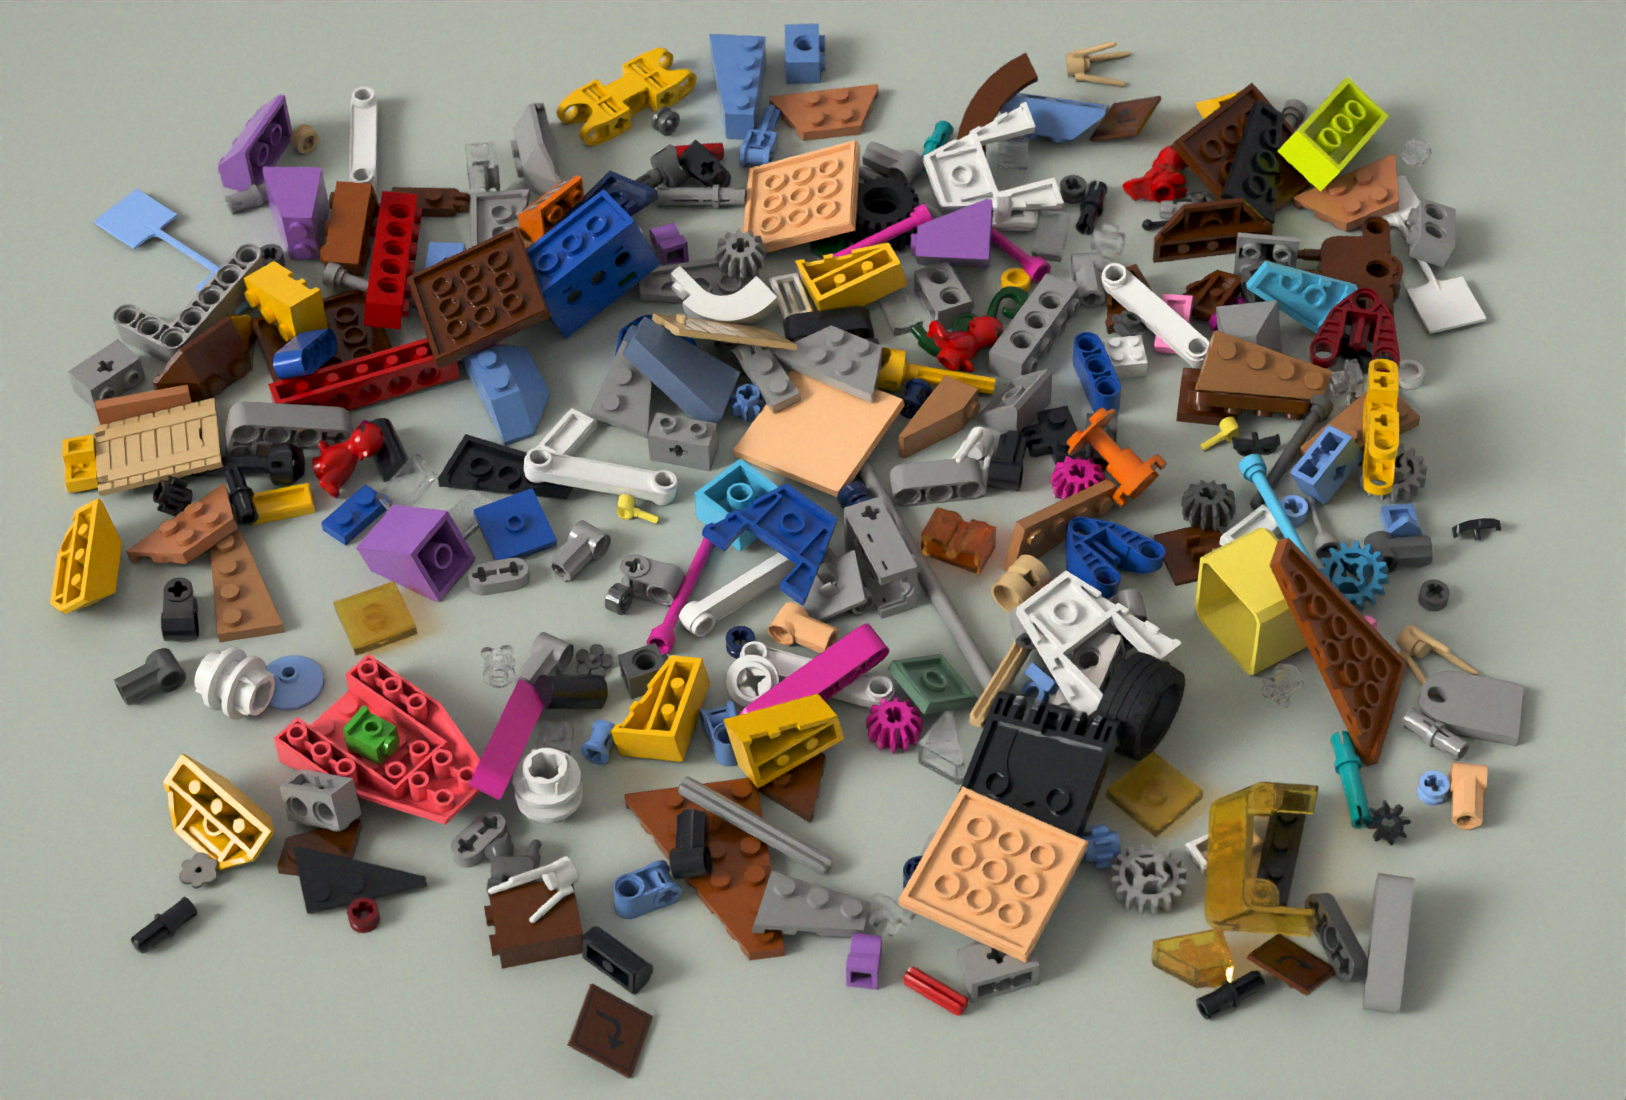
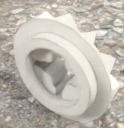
M758 654L740 657L732 663L726 675V687L729 695L736 703L744 707L779 683L778 671L770 660ZM747 667H749L750 672L754 676H766V678H763L758 683V695L752 686L744 685L740 687L739 685L748 679L749 671Z

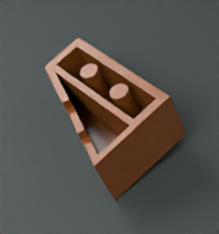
M337 181L335 192H331L329 198V207L332 211L330 219L327 218L325 221V236H327L326 245H322L320 249V262L324 263L325 268L329 262L340 264L343 266V269L348 271V274L364 277L371 252V247H368L370 236L375 237L376 227L372 225L374 218L379 215L380 203L372 183Z

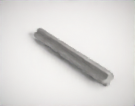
M686 776L682 780L678 793L815 872L821 875H825L828 872L833 861L829 855L695 779Z

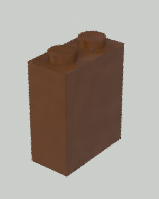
M541 881L489 894L491 905L484 906L487 927H495L496 933L489 935L492 956H500L502 968L583 953V933L575 891L563 897L535 923L529 921L530 917L558 892L557 889L549 890L545 882Z

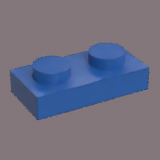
M365 484L321 522L322 530L346 546L389 508V501L386 497Z

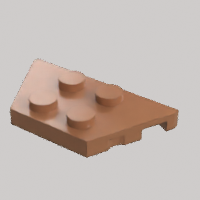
M878 84L769 96V104L775 105V108L780 110V113L783 115V121L789 127L794 128L796 134L803 141L859 135L865 126V120L872 111L874 99H877L879 96Z
M1394 154L1388 155L1335 178L1321 192L1315 187L1293 197V205L1299 210L1305 207L1314 211L1316 218L1324 222H1331L1335 227L1345 232L1363 225V221L1370 216L1382 217L1399 209L1396 157Z
M220 485L199 501L189 504L183 512L171 520L163 522L157 530L126 550L130 561L138 562L143 556L151 557L154 563L174 562L188 564L238 529L226 485Z

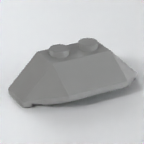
M544 103L528 104L514 128L516 140L510 142L513 158L519 157V160H515L517 177H523L526 189H530V191L543 196L558 183L562 182L545 105Z

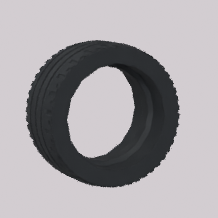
M1140 651L1131 654L1121 664L1106 687L1095 715L1106 717V720L1111 718L1124 722L1125 730L1122 740L1114 751L1128 758L1142 761L1157 748L1169 730L1182 701L1185 690V675L1181 671L1152 655Z

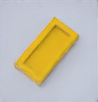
M310 482L254 493L253 502L259 519L253 525L316 513Z

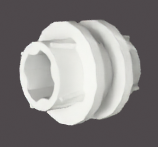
M237 647L228 648L221 653L211 651L202 659L197 669L195 692L202 695L204 705L214 711L223 710V713L233 720L241 719L245 715L248 716V714L256 716L265 710L272 699L275 689L274 674L267 671L266 664L261 658L257 656L247 657L246 653Z
M553 748L532 749L530 754L519 761L513 772L516 803L519 810L532 820L543 823L564 822L565 818L577 810L582 801L583 785L581 783V771L576 760L568 753Z

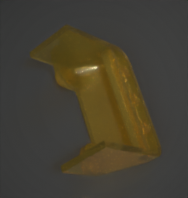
M1258 782L1213 801L1208 816L1204 917L1209 926L1220 931L1273 935L1279 933L1286 936L1310 937L1315 918V909L1279 907V891L1277 887L1269 880L1251 878L1254 816L1267 817L1277 812L1313 815L1318 795V785Z

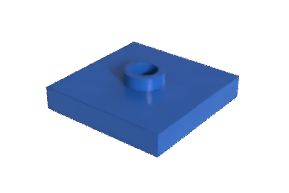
M533 488L473 509V515L494 560L524 558L557 545V539Z

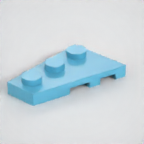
M1264 261L1246 283L1250 291L1265 301L1278 300L1279 310L1316 334L1330 310L1358 289L1356 284L1269 261Z

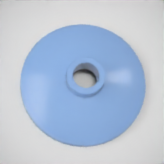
M298 655L284 656L266 666L267 671L274 674L275 689L268 705L275 709L296 710L312 703L323 689V672L319 665L310 658Z

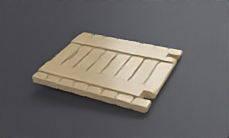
M653 313L652 317L655 323L667 328L676 336L797 350L795 343L765 327L689 318L680 313H677V316Z
M215 398L160 410L155 413L140 415L139 417H131L111 422L110 424L94 426V434L97 437L95 439L97 481L104 483L98 485V494L100 496L155 484L160 480L167 481L169 475L180 478L192 473L196 474L223 467Z

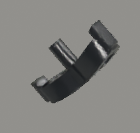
M1257 432L1251 433L1252 440L1232 437L1233 449L1241 456H1248L1256 451H1259L1262 455H1269L1280 446L1279 434L1260 440Z
M1481 518L1457 524L1452 527L1453 538L1458 537L1460 532L1473 529L1475 541L1481 540L1479 528H1496V531H1501L1500 520Z

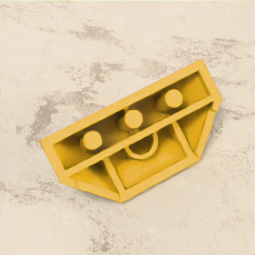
M99 498L74 511L72 516L74 522L67 530L57 554L50 604L64 614L90 606L104 598L110 597L116 592L122 541L103 501Z
M185 754L180 756L163 781L165 792H168V804L174 831L198 853L204 852L208 855L209 859H215L218 863L217 870L222 871L255 861L275 832L272 819L264 810L228 779Z

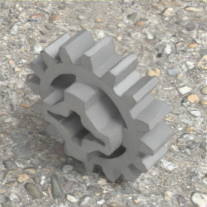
M1404 443L1399 444L1398 455L1395 459L1393 490L1387 495H1379L1380 502H1383L1386 497L1390 498L1392 503H1396L1398 497L1407 502L1409 501L1410 494L1418 496L1420 488H1424L1427 466L1423 465V456L1414 457L1416 449L1412 448L1406 451L1404 450ZM1363 459L1358 464L1356 479H1360L1361 489L1363 488ZM1371 481L1375 485H1386L1383 481Z
M1140 843L1139 851H1135L1130 846L1127 847L1126 857L1118 854L1116 865H1112L1110 887L1112 890H1116L1115 899L1117 901L1126 899L1125 908L1129 910L1135 905L1138 907V913L1141 915L1144 913L1145 908L1151 909L1153 915H1157L1158 907L1161 906L1167 912L1170 911L1171 902L1179 904L1181 902V894L1186 891L1187 870L1186 868H1181L1182 859L1180 857L1171 859L1172 850L1169 848L1163 853L1159 852L1158 844H1154L1152 850L1147 849L1144 843Z

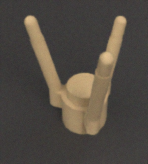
M1115 41L1085 49L1073 50V53H1066L1067 75H1075V81L1085 80L1124 87L1126 85L1124 81L1088 75L1085 72L1090 71V62L1127 57L1130 55V52L1122 51L1089 56V54L1115 47L1117 45Z
M1409 625L1404 628L1397 638L1396 644L1401 648L1398 654L1407 662L1422 686L1427 679L1413 660V657L1421 659L1430 650L1472 675L1478 676L1479 674L1469 664L1449 653V647L1428 636L1415 625Z

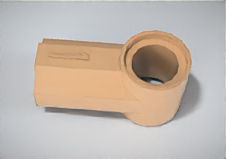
M786 602L768 626V633L776 642L785 646L795 642L818 653H822L835 644L838 638V628L809 617L807 611L794 602Z
M1451 763L1449 776V792H1452L1451 823L1457 825L1459 829L1472 830L1482 824L1483 796L1485 795L1487 785V765Z

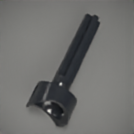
M288 442L273 443L270 447L269 455L222 456L223 467L196 474L192 473L188 476L225 475L228 468L238 466L242 469L244 475L270 474L274 485H291L305 473L304 453L300 448Z

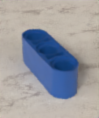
M327 328L301 332L274 355L273 366L279 379H288L312 375L336 354L337 339L334 331Z
M1082 332L1074 339L1073 366L1091 408L1094 412L1103 407L1107 411L1115 409L1116 413H1118L1121 397L1119 378L1100 337L1092 332Z

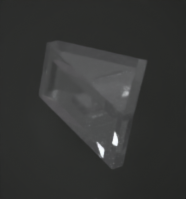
M950 710L943 713L918 743V763L951 782L962 785L965 777V762L953 712Z

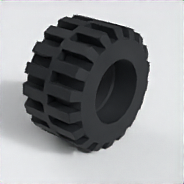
M877 176V179L868 178L864 179V183L858 182L856 229L847 232L848 239L855 244L909 218L910 213L914 212L913 208L919 206L918 194H915L914 188L907 186V183L903 180L896 181V178L893 177L886 179L883 176ZM911 229L885 243H889L893 251L896 249L901 251L905 249V244L911 245V234H917V229Z

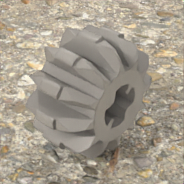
M738 228L735 234L727 231L725 238H719L715 259L719 263L721 272L728 271L730 278L736 274L740 275L742 280L746 274L755 277L757 269H763L765 264V245H763L761 235L754 236L751 229L746 233H742L740 228Z

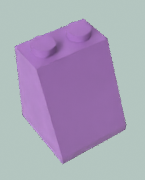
M263 166L262 172L271 214L290 259L320 260V249L325 237V221L329 217L330 212L322 167Z
M992 199L982 200L918 225L917 234H911L912 256H916L918 264L936 265L948 261L950 266L990 268L993 221Z
M393 505L356 547L371 572L436 602H440L475 560L474 554L448 511Z

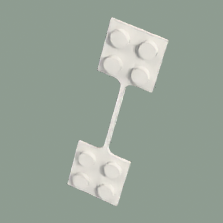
M1405 175L1397 177L1399 209L1382 217L1389 222L1390 226L1398 227L1405 239H1407L1409 230L1405 223H1407L1410 210L1417 208L1420 201ZM1418 260L1429 282L1426 285L1406 289V293L1429 334L1487 320L1463 276L1443 281L1437 280L1427 262Z

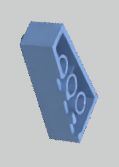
M709 34L711 63L726 139L745 140L749 128L757 129L767 63L766 37Z

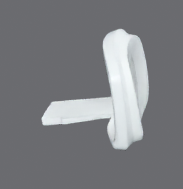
M1011 192L996 194V209L993 211L992 221L994 229L997 231H1031L1037 227L1038 209L1019 210L1024 214V217L1011 218L1013 206Z

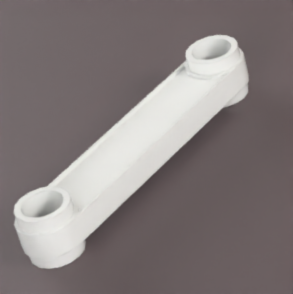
M359 87L353 91L351 98L349 181L372 183L376 193L378 102L372 88Z
M1120 263L1107 265L1103 269L1101 276L1103 288L1129 312L1135 313L1147 328L1191 367L1201 369L1210 344L1208 339L1193 328ZM1196 351H1204L1200 354H1194Z
M533 448L528 451L524 458L525 476L534 483L549 482L617 495L628 494L634 498L653 501L658 505L670 504L677 494V478L675 474L668 470H646L551 453L544 448Z
M778 552L703 600L691 601L686 604L679 614L683 626L697 637L708 634L715 623L778 585L792 571L796 564Z
M758 641L746 643L740 652V657L758 654L770 660L778 671L779 683L812 660L811 658L767 647ZM747 667V669H748V671H749V672H748V677H750V678H766L765 675H763V676H760V675H759V676H754L753 673L750 672L749 667ZM864 674L831 698L871 709L872 705H880L882 697L889 702L893 701L895 689L892 681L885 676Z

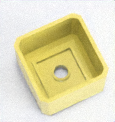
M1257 528L1202 556L1199 565L1195 611L1198 619L1248 675H1255L1308 647L1270 568L1279 539L1270 529Z

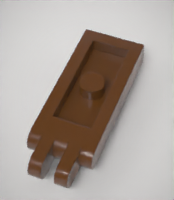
M392 187V192L418 194L417 206L422 207V217H454L457 213H467L469 211L470 194L460 192L456 188Z

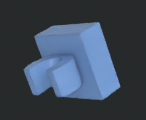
M1032 662L1024 672L1032 681L1025 683L1021 692L1029 697L1034 690L1039 689V695L1033 702L1040 700L1046 704L1049 694H1056L1059 686L1053 677Z

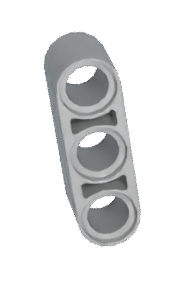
M966 457L960 464L956 463V459L901 464L894 467L889 474L894 502L900 506L972 500L980 497L985 490L980 463L977 459Z

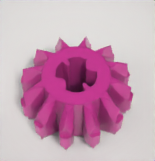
M1079 454L1074 460L1066 456L1064 463L1057 462L1051 476V485L1055 498L1063 500L1104 481L1105 478L1100 464H1094L1092 457L1083 460Z
M895 696L893 701L889 702L882 697L880 705H872L870 715L866 719V728L868 729L870 742H877L879 750L889 747L892 754H894L896 748H901L907 752L909 744L917 745L919 735L923 731V721L919 708L912 707L910 699L899 702L898 697Z

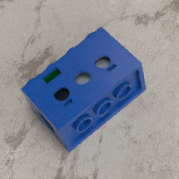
M604 189L527 248L552 316L548 320L565 338H568L661 265L636 222Z

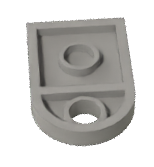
M1442 671L1431 675L1424 682L1419 694L1418 705L1423 715L1435 722L1440 721L1444 723L1446 729L1451 733L1516 746L1519 739L1524 685L1457 671ZM1428 695H1439L1444 699V702H1434Z

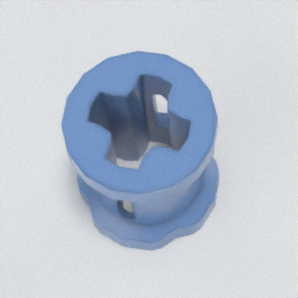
M596 720L593 723V733L589 740L583 743L580 750L585 759L598 765L606 764L609 761V751L613 743H615L611 734L615 724L605 720Z

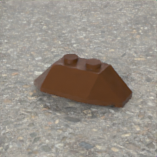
M1243 198L1183 204L1154 237L1152 260L1153 263L1235 254L1238 233L1272 235L1273 226Z
M248 314L243 316H226L181 347L165 365L162 373L152 380L154 389L159 390L188 384L192 403L219 395L231 384L243 378L253 368L256 335L252 318Z

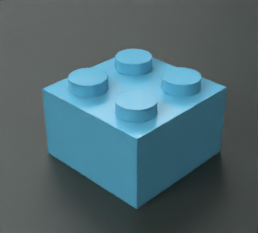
M740 458L694 493L696 518L705 525L711 522L715 524L725 519L726 514L734 510L740 511L752 505L753 500L778 488V486ZM745 530L732 543V546L741 552L758 538Z

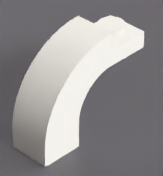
M681 266L671 273L673 283L671 287L682 300L687 298L682 304L684 313L690 318L752 326L766 318L778 307L777 296L757 276L740 291L731 295L719 296L702 289Z

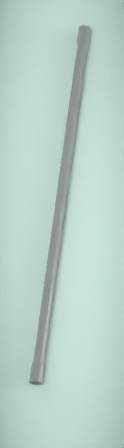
M866 460L857 474L868 489L870 496L873 498L881 497L885 507L892 509L898 531H904L910 553L916 554L921 565V572L918 573L919 580L985 690L994 673L869 461ZM1085 827L1082 836L1090 835L1087 827Z

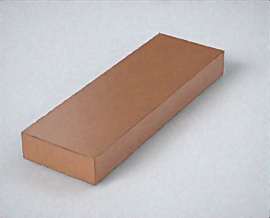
M187 384L95 401V407L100 425L181 405L185 406V404L192 403Z

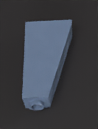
M645 316L637 326L632 324L624 336L623 340L627 344L622 354L692 419L717 423L723 416L740 372L683 338L672 334L669 330Z

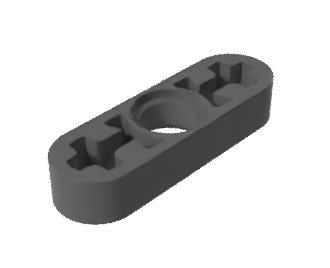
M1330 893L1310 894L1305 901V915L1337 976L1344 982L1365 979L1368 969L1367 956L1334 896ZM1335 930L1337 933V943L1335 939Z

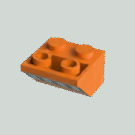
M577 175L558 183L518 214L519 229L524 239L535 243L572 207L583 199L582 177Z

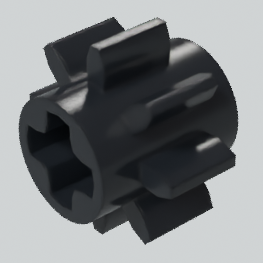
M170 475L167 481L160 480L153 492V501L159 504L157 510L172 516H177L178 510L183 512L191 504L193 497L192 490L186 488L189 482Z
M1383 800L1382 807L1376 810L1370 807L1369 810L1373 814V820L1365 822V825L1368 829H1377L1373 834V839L1376 842L1384 837L1391 846L1394 843V839L1398 836L1407 837L1403 828L1404 825L1410 824L1411 820L1406 816H1399L1404 809L1401 804L1396 805L1393 809L1386 800ZM1386 818L1387 820L1392 819L1395 824L1390 827L1388 825L1383 826L1381 822Z

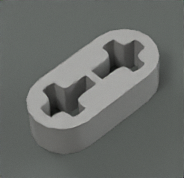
M507 558L479 563L468 571L469 587L477 595H491L524 588L530 581L529 566L521 558ZM517 571L518 575L512 576L511 572ZM486 577V581L480 582L479 578Z
M487 811L471 822L452 841L451 850L454 862L463 868H470L486 858V845L491 844L497 838L503 837L507 832L505 817L497 811ZM497 825V830L491 829ZM473 847V850H474L473 852H469V851H465V852H463V853L461 852V849H463V848L469 850V849H471V848Z

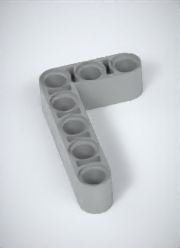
M252 243L244 244L237 248L171 323L133 304L119 306L113 313V320L121 339L125 343L168 363L181 347L226 316H232L246 300L244 296L246 291L244 278L266 266L260 248Z

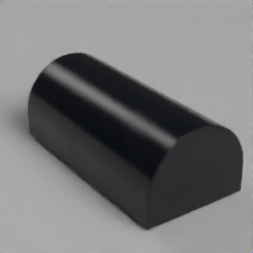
M386 418L372 420L370 423L379 426L385 437L383 447L377 454L372 456L383 481L387 482L414 473L413 466L392 422Z
M540 675L533 685L546 709H602L608 695L607 683L601 675Z
M599 926L592 927L583 935V959L631 994L636 995L647 984L653 972L652 964Z

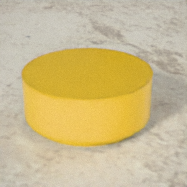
M1010 268L1003 272L1001 276V289L1007 286H1014L1028 293L1031 289V278L1022 268Z

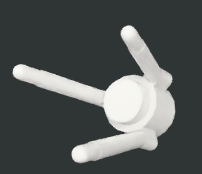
M974 427L951 459H956V463L960 464L966 456L977 460L982 457L985 458L982 472L985 487L982 495H985L990 461L996 452L991 447L994 437L989 430L983 427Z
M565 856L549 865L510 877L509 881L489 888L488 892L489 894H495L543 878L549 890L557 889L558 892L530 917L529 921L535 923L563 897L574 892L571 884L578 881V873L572 861Z

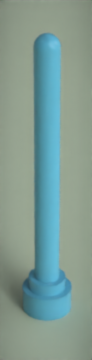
M1259 454L1246 456L1238 465L1244 479L1256 485L1284 537H1289L1314 564L1265 477L1267 466Z

